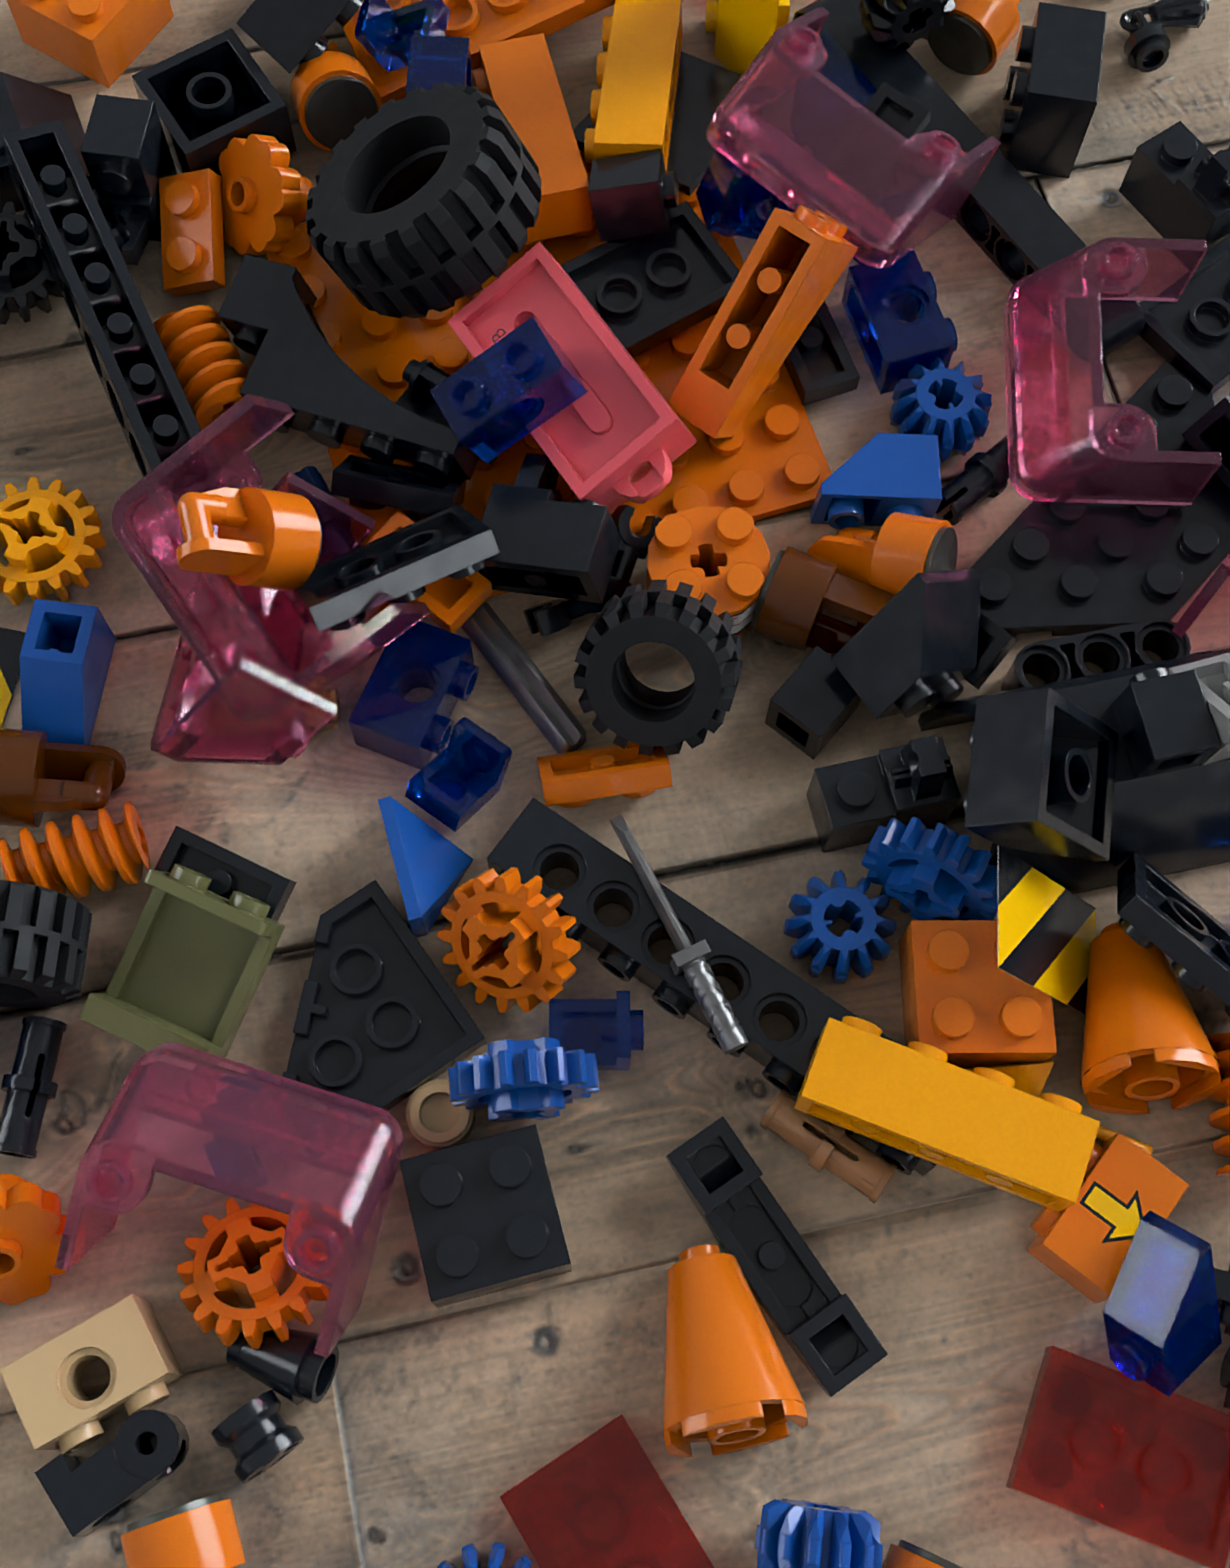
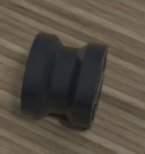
M274 1390L266 1391L246 1403L221 1422L211 1433L217 1445L229 1448L237 1460L234 1472L242 1484L251 1481L275 1465L304 1440L297 1426L286 1425L279 1414L281 1401Z

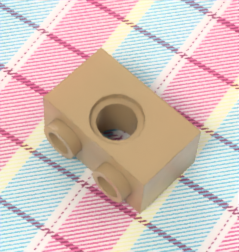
M133 1294L0 1369L2 1379L34 1450H56L60 1447L62 1454L66 1455L86 1447L103 1436L104 1431L101 1423L126 1409L129 1416L141 1410H149L163 1402L170 1396L166 1385L184 1375L148 1299ZM102 1358L110 1369V1383L100 1397L91 1400L83 1391L82 1377L89 1364Z

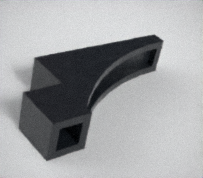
M245 255L217 316L234 336V344L243 351L256 356L239 392L256 412V420L265 427L279 433H288L290 428L305 432L316 442L330 448L338 449L342 443L357 447L366 456L382 463L392 464L394 459L413 464L423 474L435 479L445 480L449 474L470 481L479 458L463 432L427 420L392 402L363 381L332 350L313 310L317 297L298 269Z

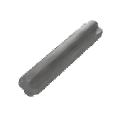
M483 602L461 627L555 751L560 754L579 749L586 742V730L490 605Z

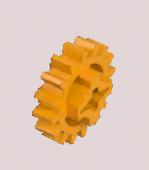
M30 477L27 490L18 492L11 482L5 484L7 498L0 502V548L6 550L4 556L9 563L6 567L0 562V593L4 592L11 604L18 606L26 595H29L34 602L35 599L46 600L47 594L55 592L62 602L69 600L66 587L71 583H75L77 586L86 588L89 582L83 574L85 568L101 569L103 564L95 549L107 546V540L100 529L102 522L94 506H89L82 491L78 488L68 494L64 484L59 479H55L47 490L42 488L36 477ZM66 518L74 524V536H70L67 533L68 529L64 524Z

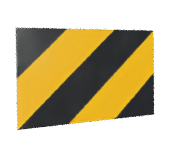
M998 845V968L1085 1015L1090 943L1096 937V908Z

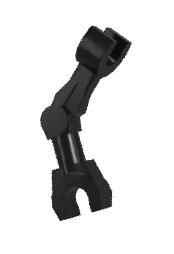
M618 505L611 517L621 537L603 603L556 599L524 610V614L531 634L540 632L541 636H546L568 627L573 619L589 613L601 612L606 602L615 594L621 598L626 588L632 586V583L629 582L637 559H645L647 556L648 545L655 534V527L662 518L646 516L643 529L638 535H635L629 526L635 508L629 505Z

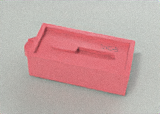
M540 242L447 321L580 501L586 499L596 502L601 506H607L610 513L626 500L638 504L647 503L648 500L659 495L667 483H670L672 478V462L698 442L566 271Z

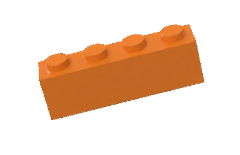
M544 33L478 45L481 69L472 71L474 88L488 94L496 102L539 168V176L541 178L539 214L535 226L529 227L526 230V243L593 230L592 205L588 193L589 180Z

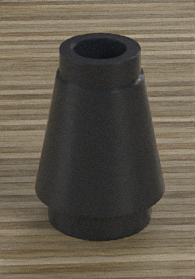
M288 1329L289 1340L281 1342L276 1337L273 1330L264 1332L260 1348L254 1350L251 1349L243 1333L240 1332L236 1341L228 1347L226 1359L229 1364L239 1367L240 1370L296 1405L304 1400L318 1403L323 1399L333 1381L339 1360L338 1348L328 1344L324 1334Z

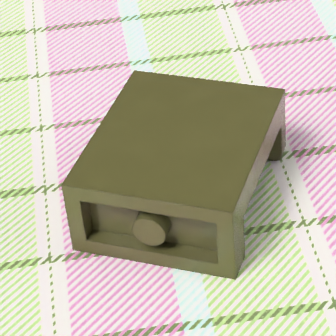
M174 864L171 873L152 869L148 870L143 882L153 886V889L106 992L89 993L78 1018L197 1075L219 1072L285 925L266 917L271 908L270 905L238 891H233L228 900L208 890L212 881L211 878L187 867Z

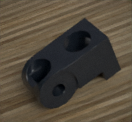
M141 1410L129 1416L120 1426L115 1441L108 1444L82 1464L76 1455L60 1454L36 1471L35 1474L72 1537L88 1536L172 1474L185 1460L189 1450V1435L185 1425L177 1416L158 1410Z

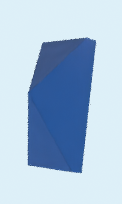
M391 796L378 799L411 930L416 938L425 936L434 925L441 913L442 907L450 899L453 891L472 863L473 858Z

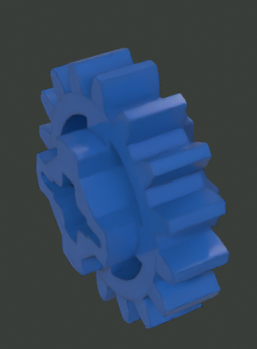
M915 817L911 818L908 826L893 818L890 819L887 827L881 825L877 827L865 851L866 854L861 865L869 869L866 877H868L871 883L883 885L879 895H888V899L896 898L901 902L900 911L903 913L910 912V916L917 920H993L998 911V866L988 864L992 856L989 850H974L968 846L971 837L966 834L958 836V832L947 828L945 824L939 822L934 830L928 829L919 818Z
M549 1037L534 1040L513 1041L505 1039L488 1044V1051L484 1052V1055L472 1056L473 1061L455 1062V1067L448 1068L450 1102H453V1106H465L467 1110L486 1107L488 1120L493 1122L554 1118L560 1116L559 1110L565 1109V1104L573 1103V1099L589 1098L591 1093L599 1092L596 1054H585L582 1049L563 1052V1047H560L559 1040Z

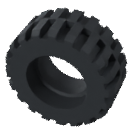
M449 83L433 84L430 90L421 87L408 91L406 97L397 102L391 99L379 107L380 111L371 118L367 119L364 117L353 127L355 131L346 140L341 139L331 150L333 156L328 163H322L315 175L316 187L309 190L306 223L307 233L311 237V244L357 300L368 310L375 311L379 315L400 319L402 316L409 318L426 317L429 310L433 309L442 312L454 307L455 300L464 295L468 298L472 297L483 289L482 283L492 275L497 277L508 266L507 259L513 252L519 253L526 243L527 228L535 226L539 214V203L541 202V178L536 162L496 102L488 94L480 92L479 89L459 83L456 86Z

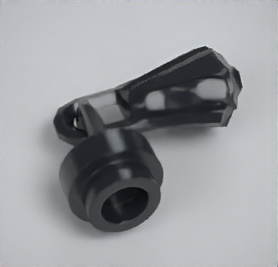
M1160 0L1150 5L1124 12L1119 23L1122 29L1130 32V36L1126 40L1123 49L1130 66L1139 69L1141 72H1151L1160 68L1168 59L1171 44L1164 28H1199L1209 10V0ZM1145 14H1148L1150 16V22H1147L1146 18L1144 17Z

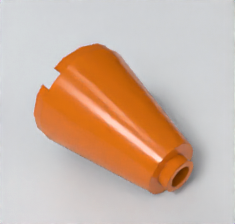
M1119 922L1106 926L1102 929L1101 934L1096 936L1090 943L1080 1079L1083 1094H1086L1087 1104L1094 1109L1111 1114L1141 1115L1150 1114L1149 1101L1170 1098L1172 1110L1208 1098L1221 1087L1220 1063L1166 954L1154 944L1149 949L1139 945L1122 929Z
M714 1244L698 1245L682 1251L679 1254V1262L672 1265L667 1273L663 1438L668 1454L678 1457H693L690 1443L708 1441L711 1445L712 1455L728 1454L756 1448L790 1436L787 1425L789 1420H792L803 1429L808 1425L806 1405L736 1257L729 1253H720L719 1246Z

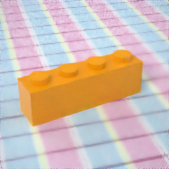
M615 0L613 16H604L602 46L603 51L607 52H598L596 79L597 87L601 88V90L593 89L591 93V124L596 126L595 128H586L585 164H592L593 159L661 149L667 172L683 44L682 0Z
M844 1016L842 1021H838L829 1017L819 1036L794 1109L1057 1212L1077 1202L1101 1122L1081 1114L1082 1106L1079 1103L1053 1093H1042L1040 1098L1014 1088V1079L990 1068L975 1067L974 1071L971 1072L947 1063L948 1055L929 1044L910 1041L906 1047L881 1037L882 1030L864 1019Z

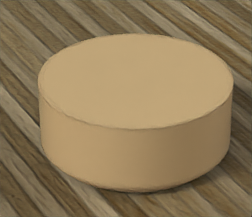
M436 1079L424 1083L413 1092L406 1108V1121L412 1135L420 1144L432 1150H440L459 1145L467 1139L474 1126L475 1111L474 1109L467 1110L465 1106H453V1102H450L449 1080Z

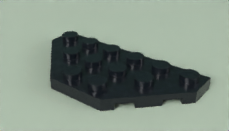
M1165 361L970 568L974 569L982 578L980 612L1014 638L1017 637L1018 633L1051 631L1052 636H1070L1152 619L1172 621L1230 555V490L1181 435L1215 406L1213 395Z

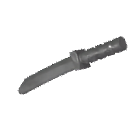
M621 814L610 819L616 835L678 951L671 955L673 959L670 962L675 975L682 972L685 973L684 975L690 987H693V993L699 1005H702V1011L709 1024L712 1025V1030L717 1036L724 1054H730L744 1047L749 1041L739 1025V1021L734 1017L728 1000L724 998V992L718 981H715V975L709 963H706L711 952L709 945L705 939L691 945L626 821Z

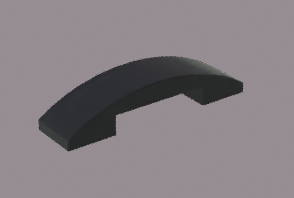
M723 1116L666 1156L687 1194L724 1252L736 1257L752 1293L829 1397L835 1395L888 1355L847 1294L839 1292L760 1177L763 1173Z

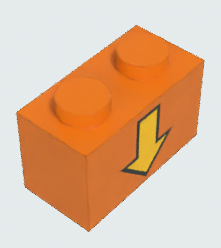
M1121 1133L1115 1134L1100 1145L1094 1142L1077 1202L1060 1212L1042 1206L1030 1224V1228L1038 1235L1027 1249V1252L1092 1302L1099 1303L1113 1299L1189 1184Z

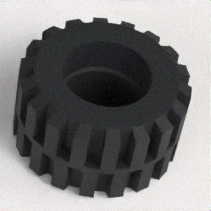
M652 580L648 590L643 591L640 583L627 587L621 598L615 594L606 602L600 614H597L578 649L575 662L579 663V666L574 673V687L584 689L578 700L583 713L595 711L597 715L592 726L601 735L609 728L616 734L613 744L623 749L626 748L628 741L640 744L638 754L652 756L656 746H663L666 756L679 754L684 741L692 749L702 744L707 731L715 733L723 724L726 711H730L743 660H739L742 650L740 636L731 635L730 632L734 622L727 611L718 616L713 612L717 600L708 593H705L701 600L690 596L693 585L680 582L677 590L671 591L667 590V580ZM644 642H658L671 646L687 659L693 670L695 681L677 691L664 692L651 689L638 681L632 674L626 661L625 650Z
M0 880V1007H50L72 1001L80 996L92 921V913L89 912L90 910L86 906L62 893L21 882Z

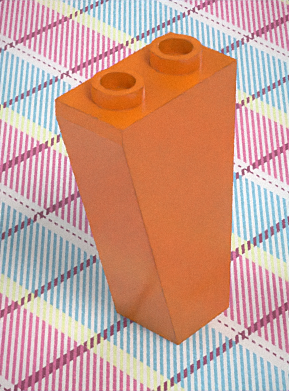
M799 205L795 213L774 208L668 401V404L677 415L714 439L733 437L858 250L859 247L843 238L848 227L819 210L814 212L803 205Z

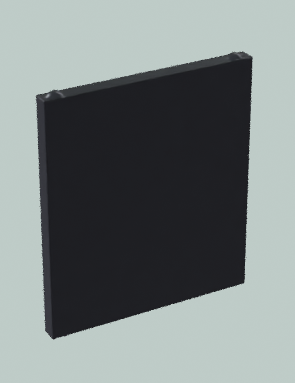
M681 52L667 172H676L679 192L688 196L694 192L776 98V88ZM590 113L573 130L579 150L583 152L586 128H595L596 126L591 124Z

